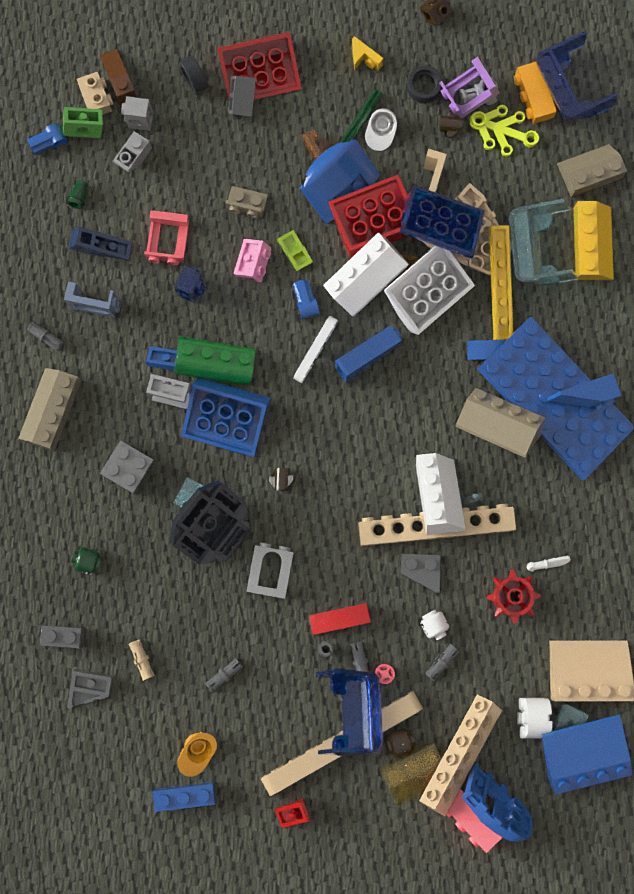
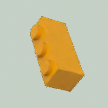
M539 61L518 67L514 75V82L516 86L520 87L522 103L525 102L527 106V118L531 119L533 124L554 118L557 110Z

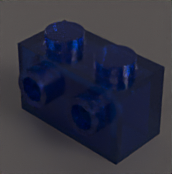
M183 266L174 288L179 297L195 303L198 296H202L204 293V281L198 269L191 266L189 268Z

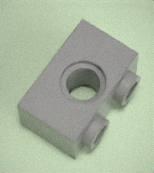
M126 96V102L122 103L121 113L124 115V121L127 122L128 128L151 131L153 111L149 99Z

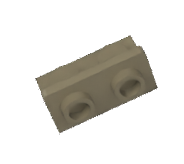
M232 186L229 198L226 200V208L234 214L243 212L247 213V216L251 218L263 217L268 194Z

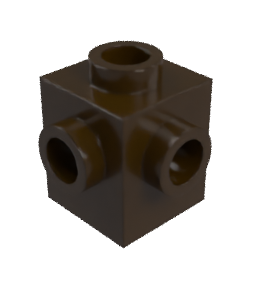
M427 0L419 7L425 20L429 24L436 26L445 21L453 12L449 0Z

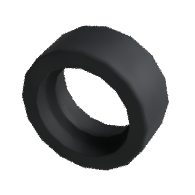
M193 56L179 62L183 76L194 94L208 89L205 75Z
M422 65L416 67L411 71L407 81L409 96L419 103L433 102L438 98L442 89L440 73L431 66ZM420 75L432 77L435 81L434 91L428 94L417 92L414 88L415 79Z

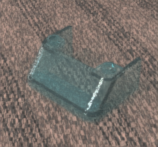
M565 199L518 207L510 212L509 225L514 273L520 282L555 284L578 280V275L572 269L558 271L552 265L542 266L539 231L546 230L552 225L553 213L571 210Z

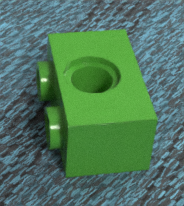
M64 107L63 136L101 138L103 126L102 109Z

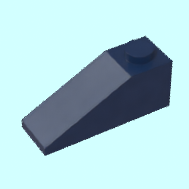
M77 227L72 230L68 249L85 254L129 260L132 242L83 227Z

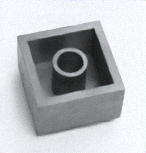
M120 440L100 474L137 495L156 462Z

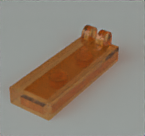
M312 130L302 134V142L315 161L322 152L315 143L317 132Z

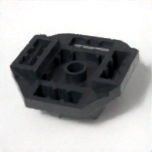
M218 480L197 488L190 499L183 503L182 509L172 521L170 544L199 565L216 561H227L250 531L246 502Z

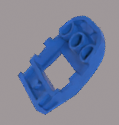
M475 763L469 771L466 790L462 794L463 799L478 819L499 836L513 842H520L529 838L532 832V818L527 808L517 797L512 798L507 793L509 789L503 783L501 785L497 784L493 780L494 776L489 772L485 774L479 768V764ZM487 794L495 800L492 815L487 811L488 806L485 804Z

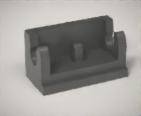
M231 76L228 114L252 116L256 78Z

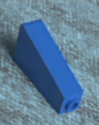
M390 325L335 361V369L345 383L399 346L402 342L400 332L396 328L393 329Z

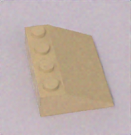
M549 641L552 701H634V680L628 641Z

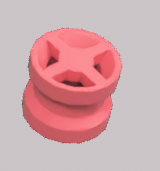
M381 664L375 670V677L380 683L388 684L394 679L395 672L390 665Z

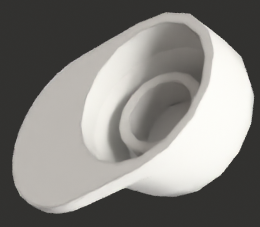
M381 108L376 110L370 117L365 140L371 149L382 151L391 145L397 128V119L392 111Z

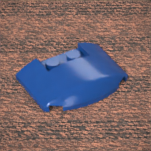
M351 139V142H340L322 153L305 175L307 177L304 186H300V190L323 221L328 223L334 219L328 204L329 201L374 184L380 173L356 139Z

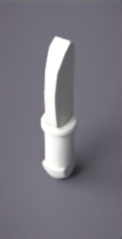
M563 556L534 563L530 562L527 565V569L533 572L534 570L558 567L567 564L571 559L569 556Z

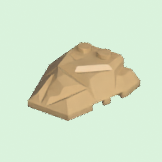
M469 183L432 225L421 241L431 249L440 241H443L459 263L490 276L489 226H499L495 219V213L491 212L486 204L487 200L484 195ZM510 240V251H511V250L514 248V245L512 244V242H511V240Z

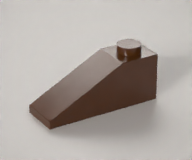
M115 49L100 55L119 104L121 105L126 102V96L137 98L118 50Z

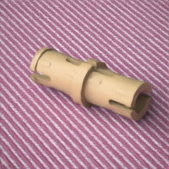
M141 640L129 643L135 659L134 664H137L142 680L155 676L148 661L149 656H146Z

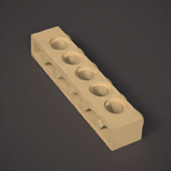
M479 695L475 697L419 800L443 816H446L502 712L494 702Z

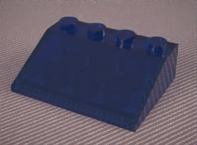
M413 184L405 201L400 233L473 259L485 210Z

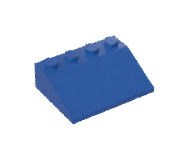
M197 378L192 385L181 437L254 457L271 398Z
M620 715L542 734L547 776L555 795L632 776L631 760Z

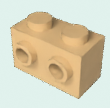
M98 72L77 79L87 108L102 109V115L112 112L110 105H113L110 93L107 95L104 89L107 88L104 77L100 78Z

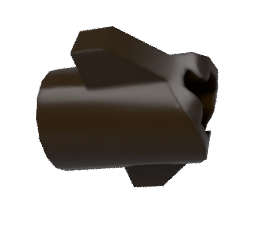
M450 110L448 111V116L440 117V131H447L448 138L453 137L463 126V120L457 114L454 115Z
M275 468V476L269 477V482L274 486L275 490L288 492L291 485L295 482V476L290 475V468Z

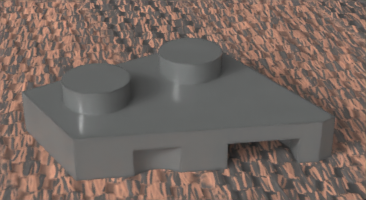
M401 554V574L436 593H440V555Z
M74 669L67 708H73L83 703L86 704L93 700L109 697L113 676Z

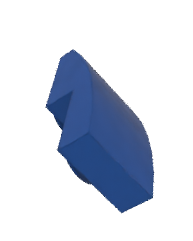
M506 340L467 341L468 360H486Z

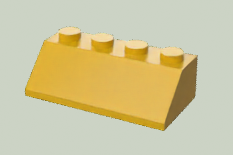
M577 201L573 208L576 280H614L611 207L597 201Z

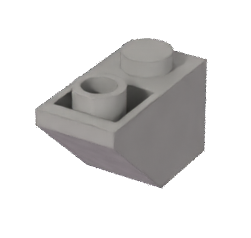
M134 131L113 162L127 172H130L141 165L152 150L150 141Z

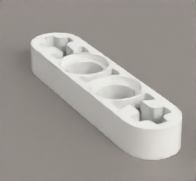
M331 316L328 317L293 379L303 383L313 366V361L315 358L317 359L322 351L323 344L327 342L336 327L337 319Z

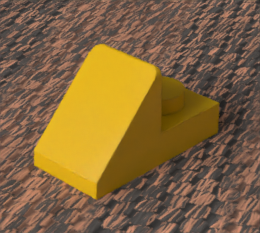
M355 36L352 38L354 71L363 60L369 68L379 70L383 65V58Z

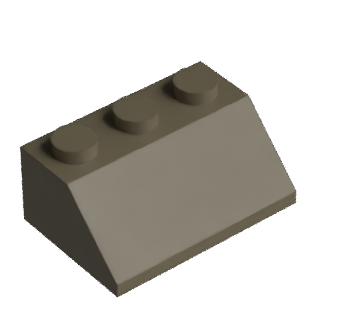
M609 144L557 163L571 197L622 179L627 172L621 155Z

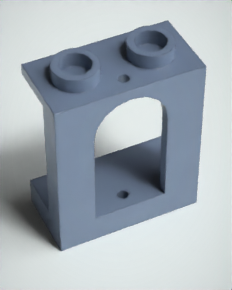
M68 281L64 300L71 309L115 318L116 313L120 312L121 302H119L114 291H110L108 302L82 297V291L78 285Z

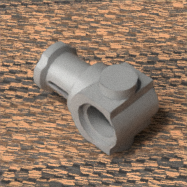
M491 77L492 81L494 82V84L496 85V87H497V89H498L497 83H496V82L493 80V78ZM482 78L479 80L480 83L474 85V88L459 90L462 105L467 104L485 92L484 89H488ZM497 95L487 101L486 104H495L497 102Z

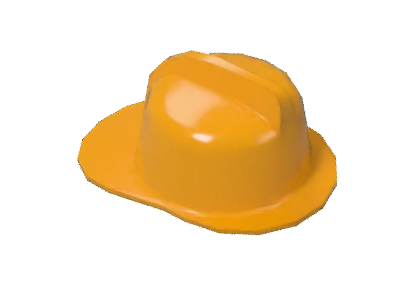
M203 732L194 733L186 739L184 748L178 758V769L184 776H196L206 768L217 749V742L211 734Z

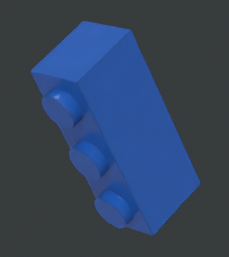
M206 782L155 789L153 791L154 810L159 812L215 805V783Z

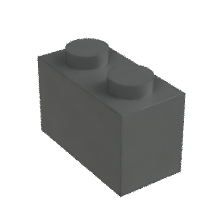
M42 626L40 645L83 648L85 628Z

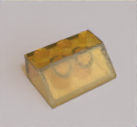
M433 742L380 768L397 805L425 791L442 760Z

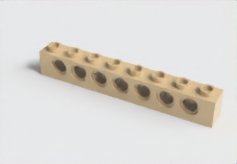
M508 504L496 505L494 509H489V506H479L474 511H470L469 508H462L465 531L426 535L423 512H420V516L412 517V513L401 514V518L394 519L393 515L381 516V520H374L373 517L362 518V522L358 523L360 545L369 546L515 531L514 508L508 507ZM491 514L498 516L499 521L497 524L490 522L489 516ZM471 516L479 518L478 526H473L470 523ZM417 521L422 524L420 532L412 529L413 522ZM396 523L403 526V532L400 534L393 531V525ZM377 525L382 526L384 529V534L381 536H377L373 532V528Z

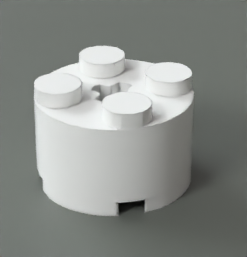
M519 698V709L521 712H517V724H521L520 738H542V734L552 732V721H550L549 715L552 714L549 699Z

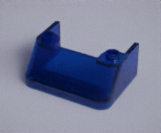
M585 30L541 51L536 59L537 67L560 114L568 120L587 119L615 106L618 96L617 93H613L594 103L590 100L577 101L563 71L571 63L569 52L585 44L587 35Z
M347 669L316 672V677L330 678L332 692L336 695H341L343 735H337L333 738L332 749L318 750V755L343 756L380 753L383 748L381 690L378 675L373 672Z

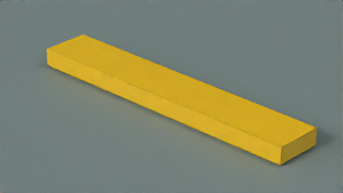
M509 225L489 226L493 340H507L513 334Z

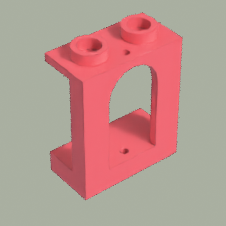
M150 211L151 225L147 251L144 252L146 259L153 263H160V260L167 261L170 265L183 263L190 221L188 215ZM161 224L179 226L174 255L158 253L157 251Z

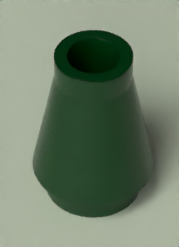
M77 180L67 196V204L70 207L81 209L85 205L87 182Z

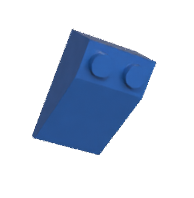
M610 374L559 391L547 397V400L582 407L596 405L598 409L616 402L615 398L621 396L614 374Z

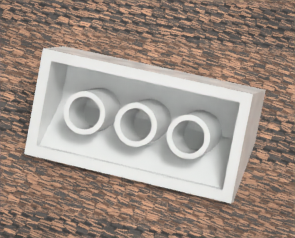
M377 233L323 286L354 317L409 264L386 237Z
M437 453L416 455V470L426 535L465 531L454 460Z

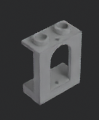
M151 374L146 393L153 395L152 401L187 409L192 388L189 383Z
M260 543V546L255 545L246 592L285 599L294 552H290V548L279 546V549H273L271 544ZM269 552L278 553L282 559L277 589L258 586L264 555Z

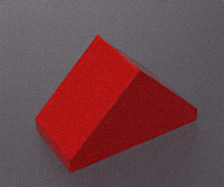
M304 798L275 808L281 828L310 821V814Z

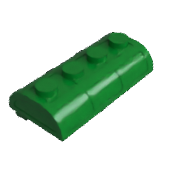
M179 336L174 372L177 375L244 386L246 384L250 385L255 348Z

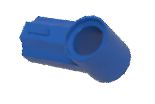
M59 123L51 124L44 132L27 139L34 155L52 147L59 148V145L63 143L65 145L68 142L66 136H63V129Z
M300 280L294 283L293 289L298 301L297 306L300 311L301 320L320 315L309 280Z

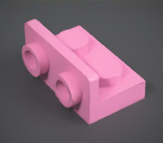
M244 239L234 274L238 277L252 278L257 282H262L263 276L266 273L268 259L271 256V247L264 241Z

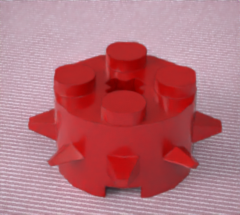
M510 570L509 576L506 579L493 578L496 587L493 594L488 595L487 599L494 601V605L497 608L496 617L504 614L511 617L513 624H517L519 615L526 613L534 616L532 606L534 600L540 598L541 594L533 592L534 589L530 585L532 581L531 576L523 579L517 577L514 570ZM516 592L517 595L515 597L517 600L511 601L510 593Z

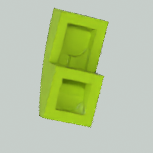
M294 230L277 239L296 271L313 262Z

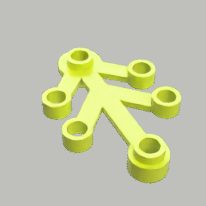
M500 105L497 109L486 114L480 111L474 112L470 116L469 124L473 129L479 130L486 150H492L495 146V141L490 138L487 128L494 131L502 148L501 154L505 157L512 154L513 148L508 144L504 135L523 141L524 145L530 148L537 145L539 140L537 132L528 131L527 133H522L508 127L515 123H523L525 119L523 112L518 111L515 115L497 123L489 120L498 116L505 117L508 112V108L505 105ZM499 109H504L505 113L501 114ZM521 115L523 119L518 120L516 116ZM480 119L482 123L477 124L475 120ZM532 138L534 142L529 143L527 139ZM486 142H492L493 146L488 147ZM509 148L510 152L505 153L503 149Z

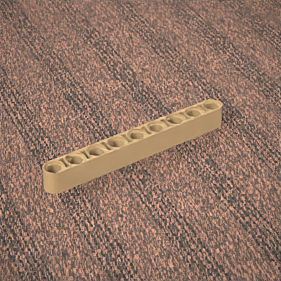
M411 691L408 695L391 702L389 706H384L374 712L373 715L363 718L354 726H349L342 730L340 734L328 738L319 746H314L307 750L305 754L288 761L289 763L272 770L270 774H265L260 779L269 796H272L422 710L423 707L414 691Z

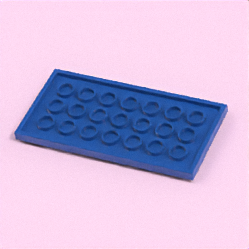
M529 317L477 368L508 402L545 417L541 433L542 439L581 480H585L634 429V425L613 403L597 409L596 405L582 407L547 400V397L559 391L591 380L532 317Z

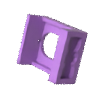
M478 57L471 61L474 65L472 68L447 85H444L442 81L440 82L443 88L440 92L445 100L450 99L451 104L449 107L454 115L458 113L461 118L500 93ZM481 76L488 90L467 104H456L454 100L456 92Z

